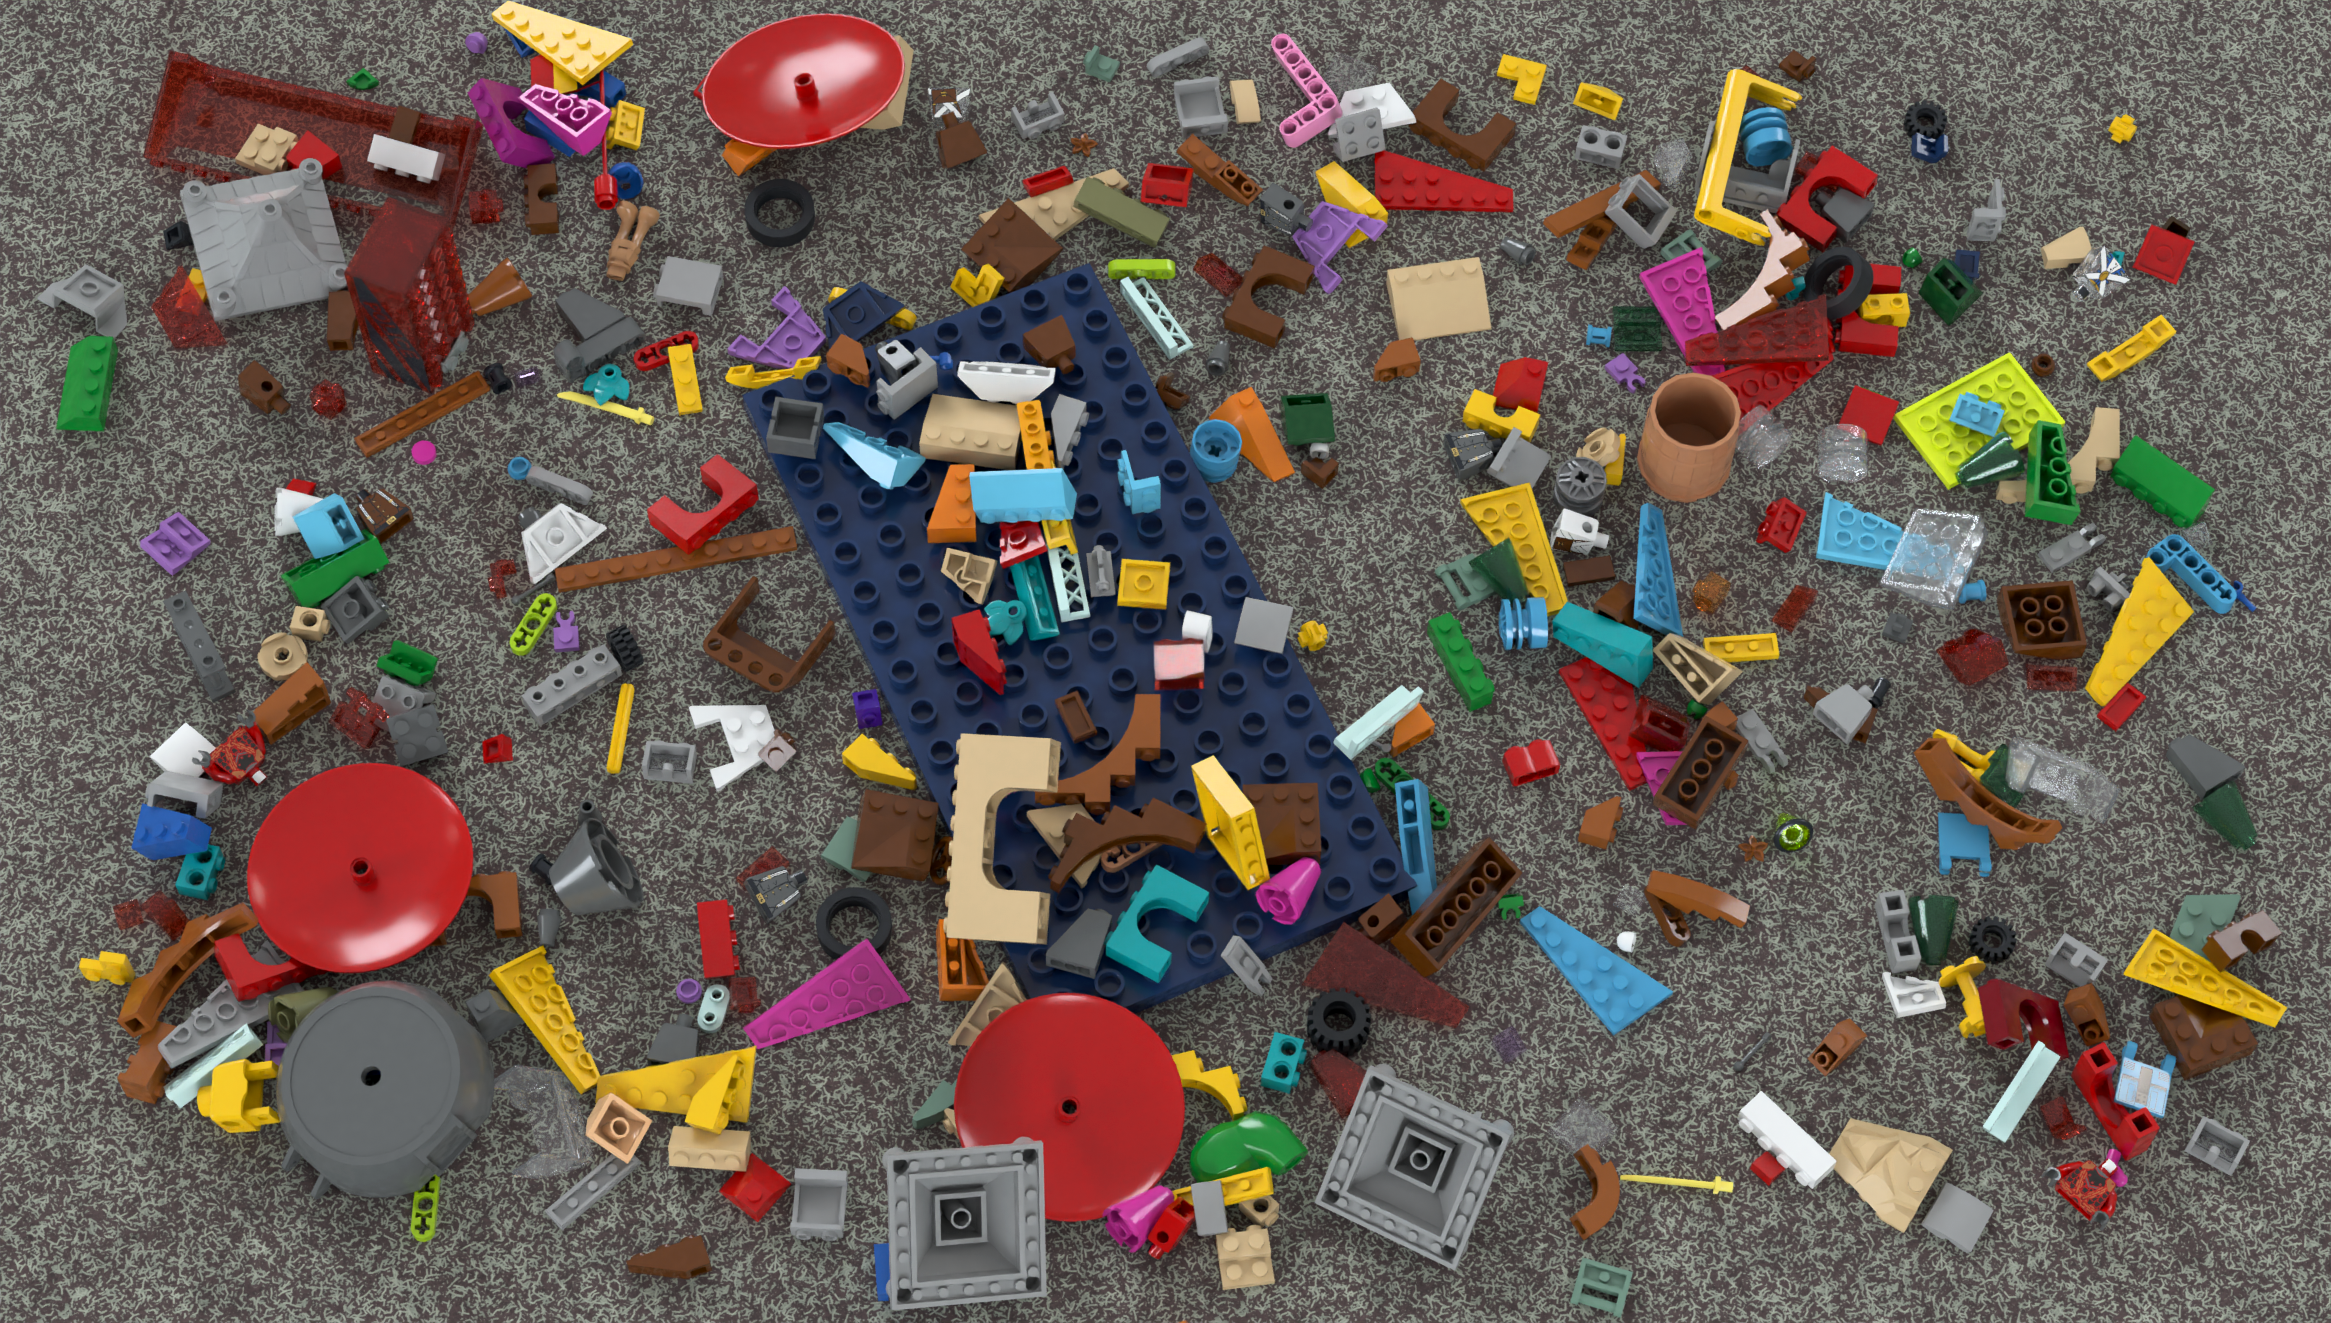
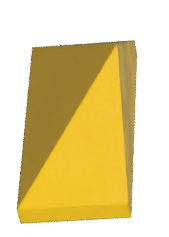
M1581 82L1573 104L1615 120L1623 98L1608 88Z

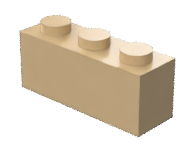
M674 1126L668 1145L669 1166L746 1171L751 1153L750 1132L722 1130L721 1135L694 1127Z

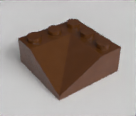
M1008 198L961 250L980 269L983 265H991L1004 277L1001 287L1007 293H1011L1030 286L1063 251V248Z
M2073 580L2001 586L1996 601L2001 623L2014 653L2055 660L2082 658L2087 641Z
M1318 783L1242 785V793L1255 809L1267 865H1290L1302 857L1313 858L1320 864L1321 836Z
M865 789L859 805L851 869L909 880L925 881L930 872L939 803Z
M2178 995L2155 1004L2149 1014L2170 1055L2176 1057L2175 1064L2184 1081L2249 1056L2258 1045L2248 1024L2240 1015L2183 995Z

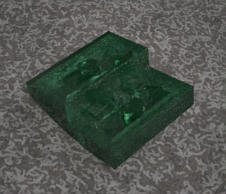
M1613 306L1615 351H1662L1661 316L1656 306Z
M2002 743L1988 759L1990 766L1981 775L1980 780L1992 794L2013 808H2016L2026 792L2029 779L2007 745Z

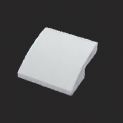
M184 723L150 758L164 772L170 771L200 777L205 771L201 765L194 764L192 758H197L201 761L202 754L198 750L206 751L210 754L216 748L195 729Z

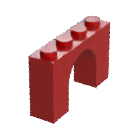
M1831 146L1828 151L1824 150L1821 153L1814 169L1810 168L1804 176L1805 181L1801 186L1797 185L1790 195L1791 199L1787 204L1783 203L1777 211L1778 218L1785 229L1792 233L1795 232L1799 238H1804L1807 243L1822 253L1836 238L1837 227L1812 210L1809 204L1811 195L1821 187L1834 185L1866 199L1877 185L1878 177L1876 173L1834 146Z
M1870 264L1873 270V284L1868 295L1899 294L1902 267ZM1846 265L1843 270H1839L1838 284H1842V290L1838 289L1837 296L1845 291L1853 278L1854 268L1852 265ZM1855 311L1835 319V323H1840L1834 337V343H1838V351L1888 357L1895 356L1898 346L1899 326L1869 323L1860 318Z
M718 454L700 467L702 482L722 498L716 507L703 513H691L681 509L664 495L647 509L650 525L688 555L694 550L701 548L713 535H717L723 527L736 520L742 512L754 506L759 500L757 484Z
M239 933L215 941L214 956L238 1002L246 999L251 1000L260 994L277 991L283 986L300 983L306 978L328 972L305 965L293 958L279 965L262 964L251 957Z
M2105 1042L2081 1054L2071 1077L2122 1157L2127 1161L2148 1150L2160 1127L2147 1107L2130 1114L2123 1105L2114 1102L2115 1090L2112 1083V1074L2118 1062Z

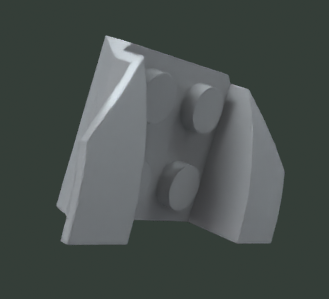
M86 264L70 278L52 283L37 297L38 300L52 308L57 307L64 300L96 318V332L104 336H112L115 339L127 325L124 285Z

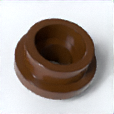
M2040 354L2033 358L2031 369L2036 375L2046 377L2053 373L2055 363L2051 356ZM2039 364H2044L2047 368L2040 367Z

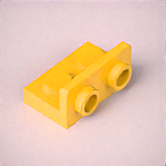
M619 100L614 108H610L612 114L609 119L610 124L606 129L607 149H612L617 144L637 151L641 142L645 108Z

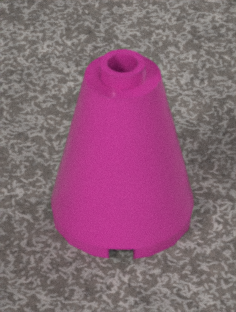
M1302 857L1261 884L1256 892V897L1262 910L1265 913L1269 910L1275 915L1272 919L1282 924L1295 923L1300 918L1320 877L1321 869L1318 862L1313 858Z
M1159 1185L1109 1206L1103 1212V1218L1107 1215L1108 1222L1105 1226L1109 1234L1121 1247L1124 1241L1131 1248L1129 1252L1138 1251L1147 1241L1148 1235L1166 1207L1174 1201L1173 1192L1169 1188Z

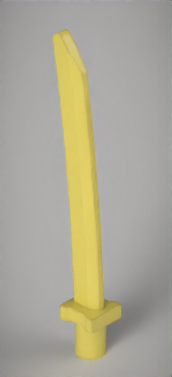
M571 391L557 394L559 398L633 419L637 424L643 422L652 425L654 422V417L646 414L644 408L641 407L637 411L609 401L600 406L595 398Z
M1640 1175L1620 1176V1180L1713 1189V1194H1718L1719 1191L1732 1193L1733 1182L1721 1181L1719 1176H1716L1713 1182Z

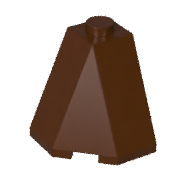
M1621 580L1595 602L1593 612L1638 630L1639 621L1634 619L1636 586Z

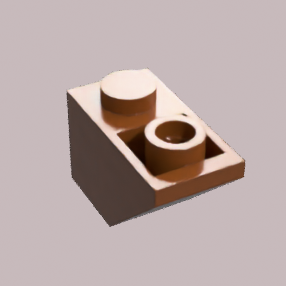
M841 334L826 354L827 367L835 374H842L848 377L854 384H861L868 388L870 377L862 344Z
M1413 337L1389 343L1374 366V382L1380 380L1381 382H1388L1394 377L1402 375L1404 377H1411L1416 372H1419L1421 360Z
M1613 797L1586 810L1578 842L1602 849H1607L1608 842L1614 843L1617 829L1613 828L1614 822H1620L1624 809L1619 806L1621 797Z
M2089 983L2069 990L2064 1007L2085 1045L2088 1047L2110 1039L2104 1005L2093 984Z
M1850 1018L1835 1025L1807 1059L1826 1077L1859 1047L1867 1035Z

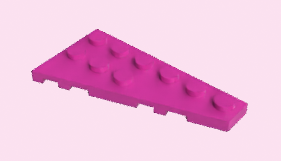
M1700 247L1640 273L1639 278L1692 371L1712 376L1724 372L1725 368L1722 353L1720 352L1718 331L1715 325V314L1710 287H1708L1706 265H1704L1703 249Z
M866 938L744 1026L743 1029L754 1045L757 1046V1049H761L799 1035L811 1033L824 1027L904 1003L911 999Z

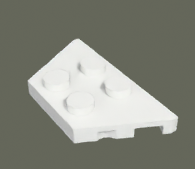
M1390 83L1345 91L1340 103L1342 109L1341 117L1378 108L1383 129L1416 123L1414 114ZM1335 123L1329 129L1328 134L1330 138H1338Z
M562 503L556 505L521 532L530 581L536 584L606 530V526L589 519L587 516L572 510Z

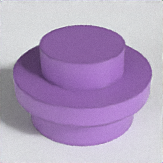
M474 32L465 39L466 46L471 52L483 54L486 51L488 41L483 34Z
M685 979L677 986V997L683 1003H694L702 995L701 985L696 980Z

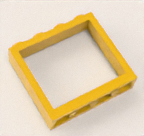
M1214 755L1192 765V773L1203 819L1207 823L1206 832L1208 838L1247 890L1268 881L1270 876L1254 807ZM1216 827L1218 828V830H1216V831H1214V832L1211 831L1212 829H1214V828H1216Z

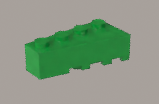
M2038 420L2029 433L2025 517L2072 525L2080 514V507L2076 503L2075 485H2072L2070 476L2072 471L2066 458L2067 449L2061 424Z

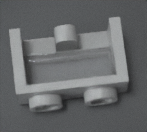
M1053 91L1048 94V102L1038 105L1036 100L1030 101L1027 110L1021 113L1018 112L1016 106L1011 108V120L1014 122L1022 139L1027 137L1035 139L1041 135L1042 131L1047 129L1050 131L1057 130L1064 123L1065 113Z
M661 740L646 741L642 762L644 779L693 784L697 759L696 745L666 743Z
M2064 933L2051 951L2045 966L2076 986L2081 987L2089 983L2094 985L2108 959L2067 933Z
M2203 1116L2185 1152L2231 1176L2250 1140L2244 1138L2238 1132L2221 1126L2216 1120Z

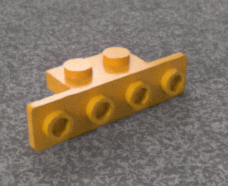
M1040 400L1017 403V411L1027 470L1051 469L1050 460L1054 462L1053 450L1048 451V445H1051L1050 431H1045Z

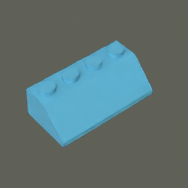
M1062 468L970 472L973 510L981 523L1039 522L1040 520L1062 521L1064 519H1073L1077 493Z

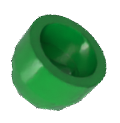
M1913 247L1907 250L1902 257V262L1909 268H1914L1923 262L1920 254Z
M1694 699L1690 700L1686 708L1688 716H1690L1692 711L1696 713L1694 720L1701 719L1708 710V708Z

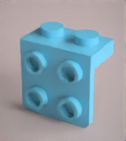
M1121 451V459H1117L1119 468L1117 474L1120 486L1124 485L1125 492H1123L1125 505L1130 506L1132 514L1150 513L1160 509L1161 484L1159 476L1135 481L1127 451Z

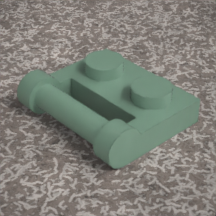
M1691 229L1663 247L1660 253L1667 261H1670L1693 251L1686 245L1687 243L1695 250L1702 247L1703 258L1707 261L1704 262L1707 273L1720 266L1723 261L1718 255H1713L1696 238V234Z
M1473 553L1450 564H1443L1435 570L1437 577L1443 580L1455 599V605L1459 611L1496 594V589ZM1451 573H1456L1470 596L1467 597L1462 594L1451 577Z
M1582 1258L1570 1303L1588 1305L1611 1312L1613 1316L1621 1318L1633 1272ZM1582 1287L1618 1297L1617 1303L1581 1293Z

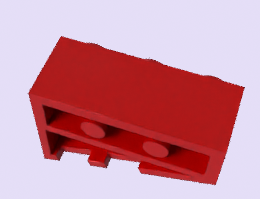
M727 899L698 902L697 911L704 978L709 980L735 977V971L740 970L739 956L734 955L733 945H737L736 930H731V920H735L734 907L729 905Z

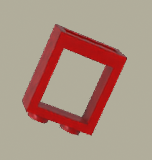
M1148 163L1142 180L1140 202L1187 207L1192 190L1194 168ZM1162 195H1167V198L1163 199Z

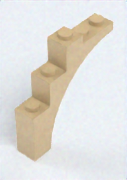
M2095 408L2091 419L2090 435L2081 450L2068 462L2072 471L2070 473L2072 485H2075L2076 493L2080 494L2087 493L2088 491L2092 492L2096 482V467L2102 471H2109L2114 468L2120 458V409ZM2027 480L2000 481L1996 490V500H2002L2007 504H2012L2016 501L2025 502Z

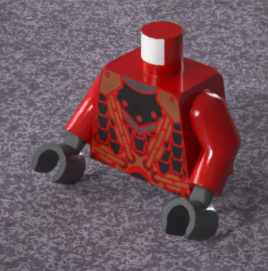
M246 709L249 714L247 720H244L240 714L237 716V719L245 724V728L241 725L210 754L206 751L198 750L202 754V760L192 758V762L196 765H201L202 769L214 781L240 785L245 779L249 778L259 787L268 778L259 769L265 761L266 748L263 735L257 723L254 722L255 714Z
M2106 1159L2099 1167L2090 1160L2085 1163L2081 1161L2067 1163L2056 1168L2049 1167L2041 1175L2042 1178L2047 1176L2051 1179L2048 1186L2052 1187L2056 1183L2055 1190L2086 1217L2091 1225L2093 1222H2099L2101 1224L2099 1230H2104L2109 1219L2115 1213L2118 1196L2114 1191L2116 1183L2110 1177L2118 1170V1167L2110 1159Z

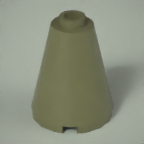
M328 986L279 995L273 998L268 1003V1015L271 1025L276 1024L280 1031L276 1033L278 1037L285 1043H288L291 1035L305 1016L317 1005L338 991Z

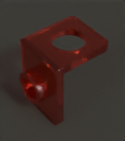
M2059 1096L2040 1107L2054 1138L2068 1140L2086 1130L2085 1125L2074 1123L2063 1097Z

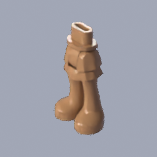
M620 201L617 205V214L621 218V225L615 240L611 242L609 261L607 262L608 271L606 276L618 281H623L625 275L630 273V268L634 265L641 252L640 247L645 235L658 222L660 217L659 212L654 208L643 206L638 212L637 207L628 201ZM638 218L636 230L634 232L632 240L629 241L627 240L628 236L632 230L634 223Z

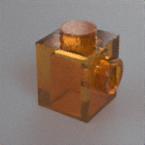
M1710 571L1703 581L1699 580L1692 590L1694 592L1693 602L1701 611H1709L1713 614L1729 594L1731 583Z

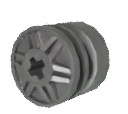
M1574 457L1566 460L1559 467L1553 492L1554 503L1558 510L1562 512L1563 509H1568L1588 517L1593 516L1600 509L1604 498L1607 479L1603 467L1595 460L1587 457Z

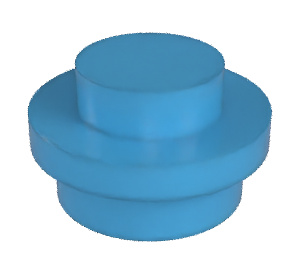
M524 457L513 458L508 464L510 477L515 480L526 479L532 467L531 463Z

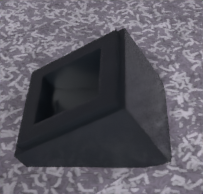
M179 221L163 231L167 250L194 245L189 226L183 221Z

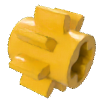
M2126 114L2122 118L2116 116L2108 130L2113 133L2111 139L2118 143L2123 142V140L2129 142L2137 129V126L2133 125L2135 119Z
M1309 621L1300 627L1301 632L1298 633L1299 637L1297 639L1302 648L1308 646L1310 651H1316L1325 646L1328 632L1324 624L1318 625L1316 621Z

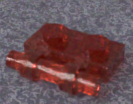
M350 687L346 695L351 698L349 704L345 701H340L328 722L363 749H369L381 729L374 723L376 718L385 722L389 714L383 710V706L379 703L370 701L367 698V694L363 691H357ZM360 706L367 710L365 716L358 711Z

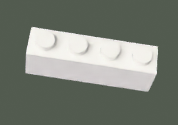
M1762 1091L1740 1110L1737 1118L1740 1127L1747 1133L1752 1132L1758 1138L1757 1141L1763 1149L1771 1150L1777 1156V1161L1784 1168L1789 1167L1796 1173V1179L1803 1186L1808 1185L1813 1189L1834 1169L1837 1161Z

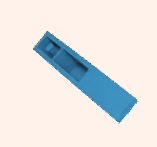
M1419 779L1395 783L1404 870L1417 884L1415 888L1408 892L1412 915L1437 888L1428 787Z

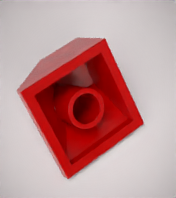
M1524 357L1500 364L1493 396L1496 397L1495 406L1517 410L1518 406L1537 413L1548 362Z
M752 1153L749 1157L747 1170L736 1171L721 1187L719 1193L755 1221L759 1222L790 1187L791 1183Z

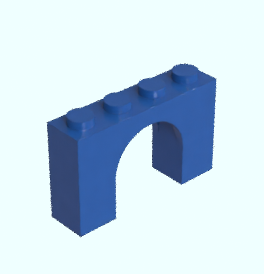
M604 71L606 107L614 108L617 102L624 98L626 91L624 82ZM597 83L578 92L566 95L587 96L600 102V84ZM530 110L527 112L524 119L526 131L538 138L547 140L549 145L569 157L575 152L574 149L569 147Z

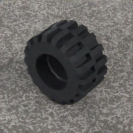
M1331 988L1328 994L1323 991L1320 993L1319 998H1314L1312 1006L1308 1010L1307 1035L1311 1037L1310 1042L1313 1046L1317 1044V1051L1322 1053L1323 1050H1326V1056L1332 1057L1333 1053H1337V1058H1343V1053L1347 1052L1349 1057L1353 1055L1354 1049L1357 1052L1362 1049V1043L1366 1044L1371 1025L1370 1008L1368 1004H1364V998L1362 996L1357 998L1356 992L1353 990L1347 993L1346 988H1340V991ZM1339 1013L1348 1016L1354 1025L1345 1031H1335L1330 1029L1324 1020L1329 1015Z

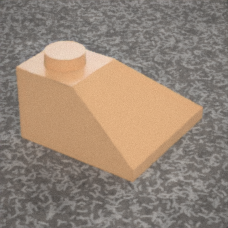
M609 1093L597 1101L587 1119L585 1135L628 1164L652 1120L613 1093Z

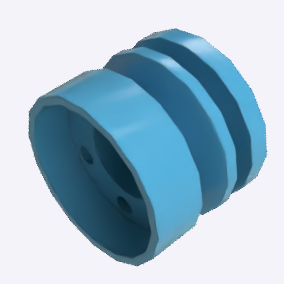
M1771 107L1759 108L1742 117L1739 133L1748 164L1756 167L1771 165L1775 160L1787 159L1791 155L1793 145L1790 134L1787 131L1788 126L1782 110Z
M1223 420L1205 421L1197 427L1193 433L1189 453L1204 481L1216 483L1232 476L1237 468L1242 439L1239 431L1232 424Z
M1544 597L1527 598L1525 609H1521L1520 601L1516 598L1513 600V610H1511L1509 599H1502L1498 623L1504 650L1512 649L1513 639H1515L1516 649H1521L1523 638H1527L1530 649L1546 648L1548 643V619Z

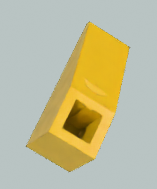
M861 734L842 753L843 763L860 778L911 790L917 788L915 773L908 767L903 768L898 764L896 757L889 752L886 754L880 749V745L873 738L868 739L865 735Z
M734 1055L693 1096L685 1119L687 1124L694 1128L721 1135L722 1129L728 1124L729 1108L737 1097L736 1088L738 1082L745 1074L744 1060Z

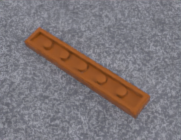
M1647 170L1638 173L1656 191L1660 189L1661 183ZM1621 182L1546 217L1543 224L1557 238H1560L1606 216L1604 212L1609 206L1608 202L1620 190L1619 185ZM1631 192L1622 207L1639 200V198Z
M476 371L355 437L354 440L365 457L368 458L489 392L491 389L480 372Z

